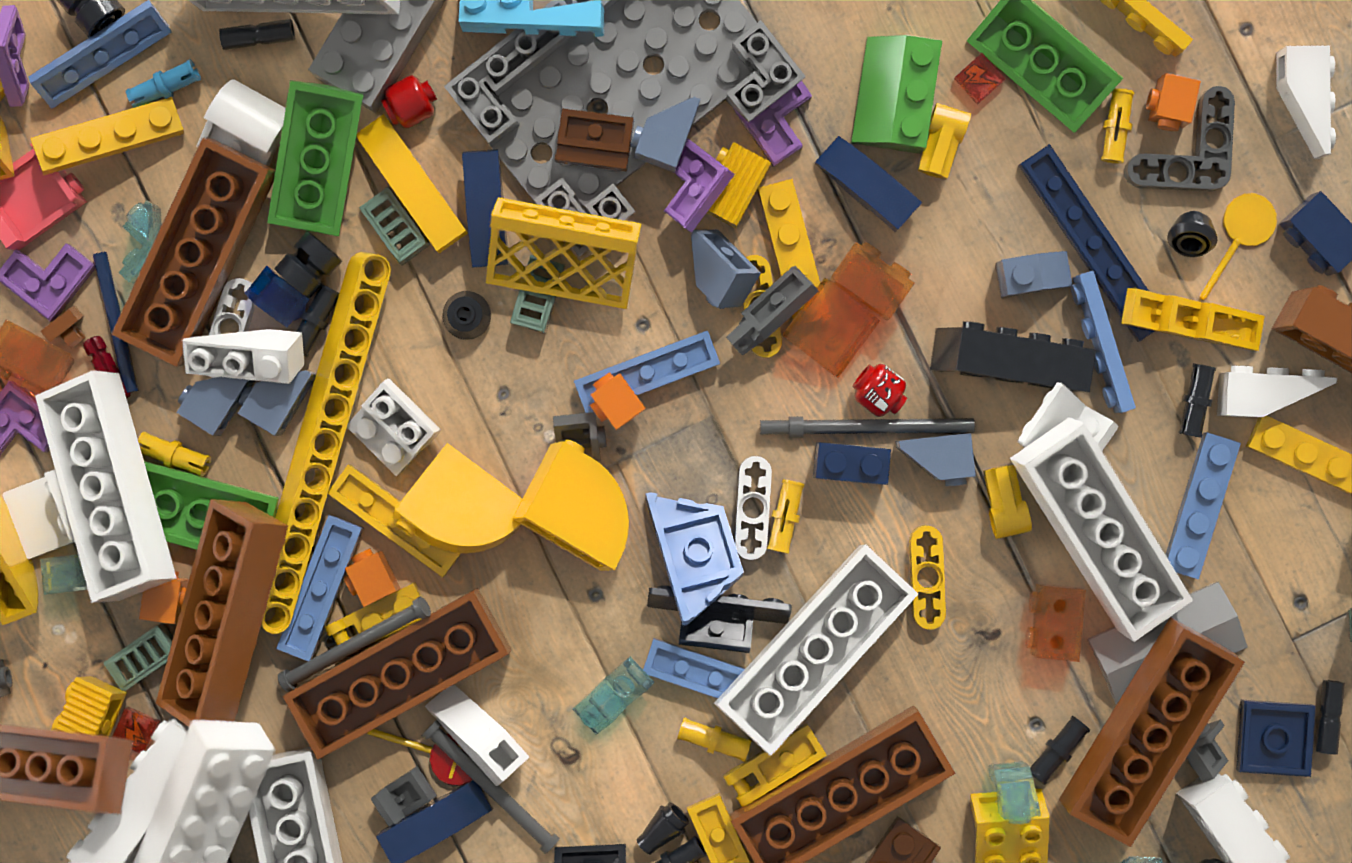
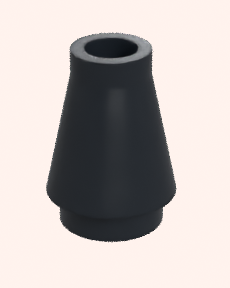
M670 802L666 806L659 807L636 841L644 852L652 855L657 849L685 833V827L689 824V820L677 805Z

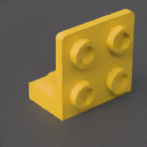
M1042 789L970 794V806L976 827L975 863H1048L1050 817Z

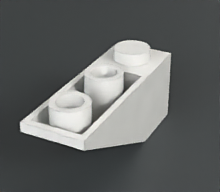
M1286 46L1276 53V88L1314 159H1320L1331 154V149L1334 148L1336 141L1335 129L1331 128V114L1335 109V94L1330 92V78L1334 75L1335 60L1333 56H1330V46Z
M264 329L184 338L182 340L186 374L290 384L304 366L302 332Z
M1231 366V372L1219 373L1217 416L1264 417L1336 384L1337 378L1325 377V370L1303 369L1302 376L1289 375V368H1267L1266 374L1253 373L1252 366Z
M455 684L441 691L425 706L495 786L502 783L529 758L508 732Z

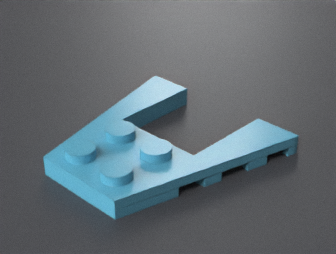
M460 0L459 24L462 32L506 33L507 28L524 29L525 34L539 35L540 30H558L560 36H576L577 31L594 32L595 37H604V9L601 0L533 10V0Z

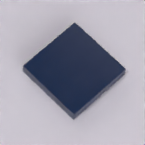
M1241 699L1236 770L1243 773L1311 777L1316 706L1303 703Z

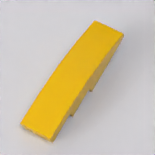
M384 114L357 132V139L439 254L468 234L444 197Z
M1127 288L1121 324L1199 341L1259 351L1265 316L1215 303L1198 302L1178 296L1161 295L1137 288Z

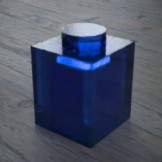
M269 266L263 269L245 292V295L256 306L287 328L292 321L300 318L309 301L306 296L296 290Z

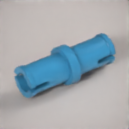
M189 59L185 63L164 73L160 70L153 74V78L133 88L126 89L129 102L133 100L135 102L132 104V107L135 108L149 104L162 97L165 99L173 97L175 91L200 81L201 76L198 69H193L195 66L194 62Z

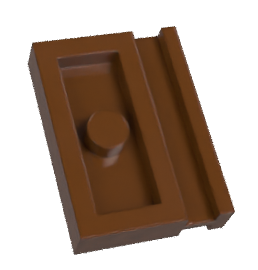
M562 108L555 162L627 172L634 117Z
M897 816L865 863H932L941 850V846Z

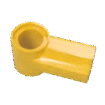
M939 103L935 104L930 120L927 147L922 152L917 171L934 178L948 179L958 144L962 143L967 131L971 113Z
M1014 464L983 470L991 508H989V519L994 537L1000 539L1031 532V517L1026 502L1022 500Z

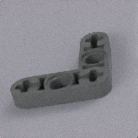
M1214 86L1201 95L1198 103L1196 156L1138 154L1128 160L1125 165L1124 177L1127 182L1138 188L1216 191L1224 187L1230 180L1232 168L1235 100L1232 92L1226 87ZM1218 95V100L1224 102L1225 106L1218 109L1217 120L1224 119L1225 122L1217 121L1207 124L1206 119L1210 120L1215 116V107L1209 105L1208 100ZM1210 129H1216L1222 133L1224 142L1220 148H1211L1206 143V133ZM1141 161L1144 162V168L1156 169L1159 167L1158 161L1162 162L1159 174H1147L1143 177V180H1140L1138 173H1133V168L1140 165ZM1172 163H1180L1185 167L1187 174L1182 182H1174L1168 176V168ZM1194 163L1198 164L1196 171L1202 172L1211 169L1213 165L1216 172H1221V178L1216 179L1213 184L1210 177L1199 176L1195 178L1196 184L1192 183L1195 176ZM1158 175L1160 176L1161 182L1157 181Z

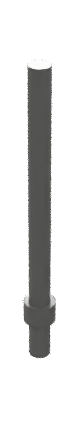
M790 416L788 420H760V435L788 434L789 438H803L804 434L966 433L975 431L974 418L804 420L803 416Z

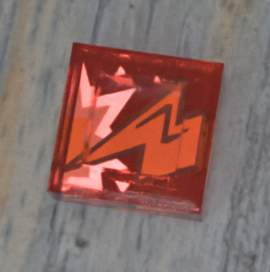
M981 53L954 79L978 105L1005 80V77Z
M126 707L112 737L133 740L131 750L137 753H141L143 750L147 751L152 742L151 737L158 728L160 720L131 707Z

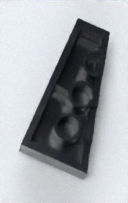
M963 321L962 327L936 328L930 370L960 371V375L995 377V380L1027 382L1031 386L1051 389L1059 382L1065 385L1071 392H1090L1096 350L1084 348V341L1062 338V344L1050 342L1051 335L1041 333H1029V338L1017 336V329L996 327V332L984 331L985 324Z

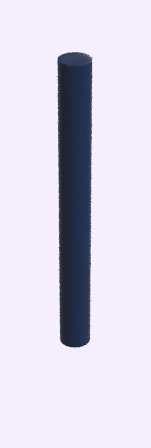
M107 252L93 254L110 333L112 334L121 311ZM111 335L121 381L127 393L137 392L139 390L128 343Z

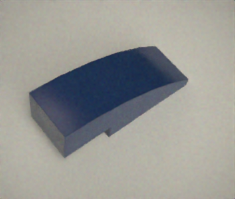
M840 136L815 161V164L866 210L870 209L894 232L922 204L917 197L889 173Z
M498 149L462 152L472 268L486 267L488 265L491 214L497 198H504ZM500 230L499 237L508 247L507 231ZM506 258L500 263L496 264V266L508 265L509 261Z
M471 780L415 810L396 825L381 830L376 837L390 863H404L492 811L493 808L483 789L474 780Z

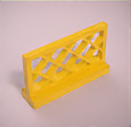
M497 198L491 214V237L486 284L627 309L641 230L640 223ZM500 230L515 232L521 241L508 248L499 237ZM540 237L549 238L557 247L544 255L534 241ZM575 244L586 245L593 254L579 261L569 248ZM526 246L537 260L524 267L514 253ZM614 250L628 253V259L625 263L615 268L605 255ZM563 253L573 266L559 273L549 260ZM507 258L517 272L511 276L495 273L496 264ZM599 260L608 273L595 280L585 267ZM543 265L553 278L547 282L536 281L530 272ZM624 271H625V278L621 275V273H623ZM579 272L588 285L581 289L573 288L565 279ZM614 278L623 289L622 296L607 294L601 285Z

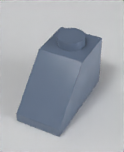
M697 97L689 98L648 117L644 128L637 125L630 144L631 147L636 148L634 158L675 173L701 99Z
M693 230L691 242L696 286L706 296L708 303L716 308L742 307L761 272L719 230Z
M1067 251L1032 254L1003 259L995 263L1001 298L1071 287L1072 285Z
M307 370L300 371L290 384L260 381L256 382L254 387L248 386L239 399L238 404L242 405L238 414L272 435L282 436L314 383L316 373Z
M216 377L195 382L193 386L188 385L180 395L178 403L181 406L176 413L209 434L221 436L240 406L238 402L241 395L248 386H253L256 380Z
M971 433L895 441L896 448L935 480H945V486L967 484L966 477L976 476Z

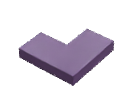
M15 5L2 6L0 12V80L10 107L23 106L30 85L20 57L26 33Z
M802 81L750 122L733 108L768 161L771 162L772 167H775L803 147L784 119L786 115L812 98L811 93Z
M687 138L674 173L685 183L665 208L664 212L692 233L735 174Z
M68 243L62 247L46 269H43L21 250L15 249L0 268V282L46 319L54 321L96 268L92 261Z
M8 381L0 392V455L17 433L21 434L42 452H48L50 449L36 398L14 381Z

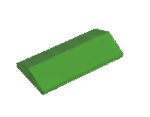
M1000 0L966 40L1074 133L1123 80L1121 75L1033 0Z
M290 80L267 223L339 236L363 94L325 84Z
M144 461L166 542L197 550L211 499L247 502L268 515L276 517L278 497Z

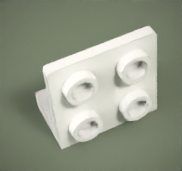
M1058 382L1052 391L1046 394L1041 407L1032 420L1024 426L1018 443L1025 448L1070 417L1085 423L1099 448L1103 451L1119 426L1109 418L1087 407L1065 385Z
M55 469L44 473L45 477L3 493V498L28 559L75 542Z

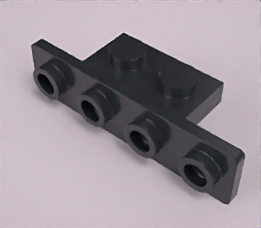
M661 585L657 588H649L647 607L678 611L671 586ZM742 594L720 596L689 624L682 625L681 621L678 645L750 653L753 620L787 624L790 619L792 605L776 598H767L761 601L748 599L747 596Z

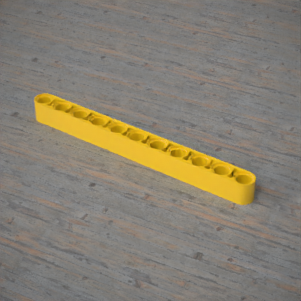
M359 252L353 255L348 262L275 518L288 525L276 569V576L269 594L267 608L261 623V628L271 634H279L285 631L291 623L390 278V264L385 257L378 254ZM371 260L374 270L372 275L367 278L364 269L366 263ZM362 295L364 305L359 312H356L354 307L355 300ZM349 330H352L354 340L351 345L346 346L344 342L345 335ZM342 364L344 366V375L340 380L336 381L334 376L335 370ZM333 399L335 403L334 409L329 415H326L324 411L325 405L329 400ZM320 434H324L325 442L320 449L316 450L315 440ZM314 468L315 477L310 483L306 484L305 475L310 469ZM304 503L305 511L303 515L295 518L297 506ZM295 537L294 548L290 552L285 553L287 541ZM285 572L284 583L275 587L276 577ZM275 607L276 613L274 617L269 621H265L266 612L270 608Z

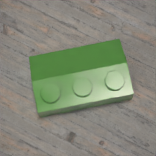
M910 35L867 37L851 140L852 144L919 154L926 149L942 40Z

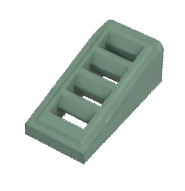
M386 187L359 207L399 264L404 265L431 245L389 187ZM386 200H389L392 205L375 217L371 211ZM397 211L400 216L383 228L380 222ZM405 222L408 227L391 239L388 234ZM413 233L416 238L399 250L396 245Z
M530 255L528 265L537 260V258ZM550 261L559 273L564 271V264ZM541 265V266L538 267V268H540V269L546 270V269L543 267V265ZM534 270L530 272L536 281L547 282L550 280L549 278L535 275ZM519 290L510 323L546 333L556 296ZM527 295L545 299V306L527 302ZM523 309L542 313L541 319L522 315Z
M161 623L103 662L119 688L122 691H126L167 663L173 635L165 623ZM153 638H155L165 653L162 657H160L150 642ZM141 646L145 647L154 662L152 664L148 663L139 648ZM129 654H134L143 668L142 671L138 672L128 657ZM120 660H122L132 675V678L126 680L116 665Z

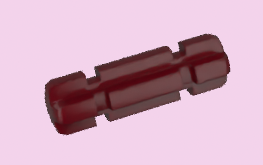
M93 336L83 342L86 354L93 358L91 363L95 371L120 374L112 355L106 353L107 346L101 336ZM122 383L125 396L127 399L131 396V393H127L126 388Z

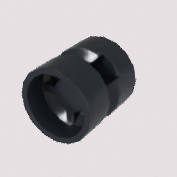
M57 0L70 16L76 15L75 23L88 38L125 14V8L118 0Z
M306 231L294 245L296 252L294 254L287 253L274 269L296 290L310 299L322 285L321 277L323 275L330 276L341 264L342 260L317 237Z

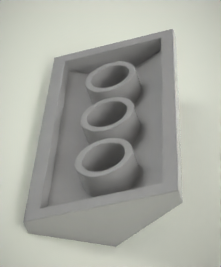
M1219 582L1190 593L1193 601L1171 616L1233 653L1247 648L1238 615ZM1169 618L1135 642L1118 632L1115 627L1087 639L1116 704L1119 702Z

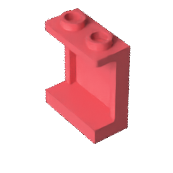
M34 148L13 162L14 177L0 180V240L7 249L21 250L87 203L81 194L84 191V187L73 173L67 174L65 170L43 176Z

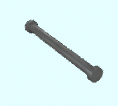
M418 597L406 609L291 671L286 669L278 674V681L281 687L286 692H290L297 687V683L418 618L425 619L431 615L429 604L423 597Z
M435 720L421 736L426 740L430 738L541 845L540 850L544 854L548 853L560 838L555 833L551 835L500 785L495 786L469 755L439 728L441 724Z

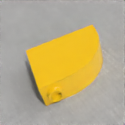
M571 440L550 444L512 519L600 571L615 570L625 549L629 531L627 505L618 483L604 466L584 453L585 449L580 444Z
M446 443L394 509L392 518L396 520L395 526L404 534L410 537L415 534L436 548L454 553H476L502 544L517 532L522 524L512 518L522 498Z
M0 495V622L3 626L37 612L38 584L32 558L28 559L26 557L7 505Z

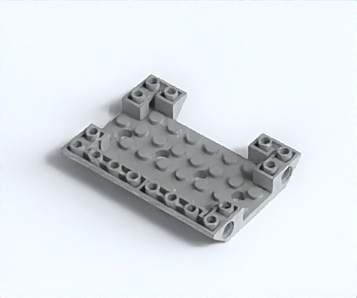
M552 0L543 8L595 0ZM601 0L604 9V37H595L594 32L577 31L576 36H560L558 30H540L539 35L525 34L524 29H516L444 87L491 148L499 150V158L537 205L625 221L636 211L620 193L617 186L645 165L646 162L635 159L636 148L631 147L627 172L556 163L555 154L557 151L562 108L588 112L590 103L596 100L603 101L608 106L607 114L634 117L632 138L637 125L644 128L648 117L692 97H697L701 100L691 127L725 100L748 122L752 121L805 79L806 76L761 20L756 22L740 0ZM707 12L716 14L720 20L719 26L711 31L703 29L699 24L700 17ZM651 56L659 57L664 63L663 70L657 75L648 74L643 68L645 60ZM541 144H545L552 149L551 159L543 164L535 162L532 158L533 149ZM575 244L571 247L579 257L589 250L586 245Z

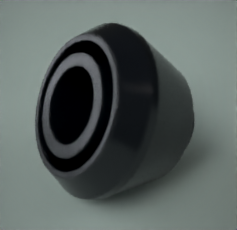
M1190 211L1183 213L1177 218L1168 231L1167 240L1169 245L1180 255L1200 257L1215 248L1218 236L1211 219L1207 215L1199 211Z
M458 292L445 303L442 313L443 323L453 336L464 340L475 339L481 336L490 325V306L481 295L475 292ZM464 307H467V308H469L470 310H469V311H466V310H463V308H464Z

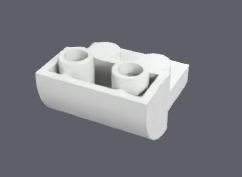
M232 79L221 88L210 104L204 116L207 122L196 147L199 146L202 137L215 139L269 166L277 147L280 146L286 108Z
M390 379L383 381L361 405L360 411L347 425V428L395 476L402 473L441 431Z

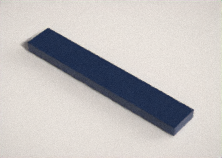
M1049 144L1018 166L1088 270L1094 271L1097 283L1122 318L1127 288L1149 290ZM1126 325L1137 342L1155 332Z

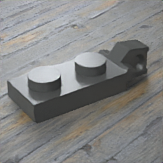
M792 266L741 312L744 317L739 322V326L726 338L740 354L745 355L763 342L764 339H767L819 290L796 266Z

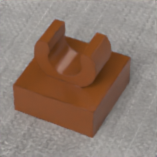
M75 305L40 331L49 342L60 335L71 349L86 337L74 324L83 317Z

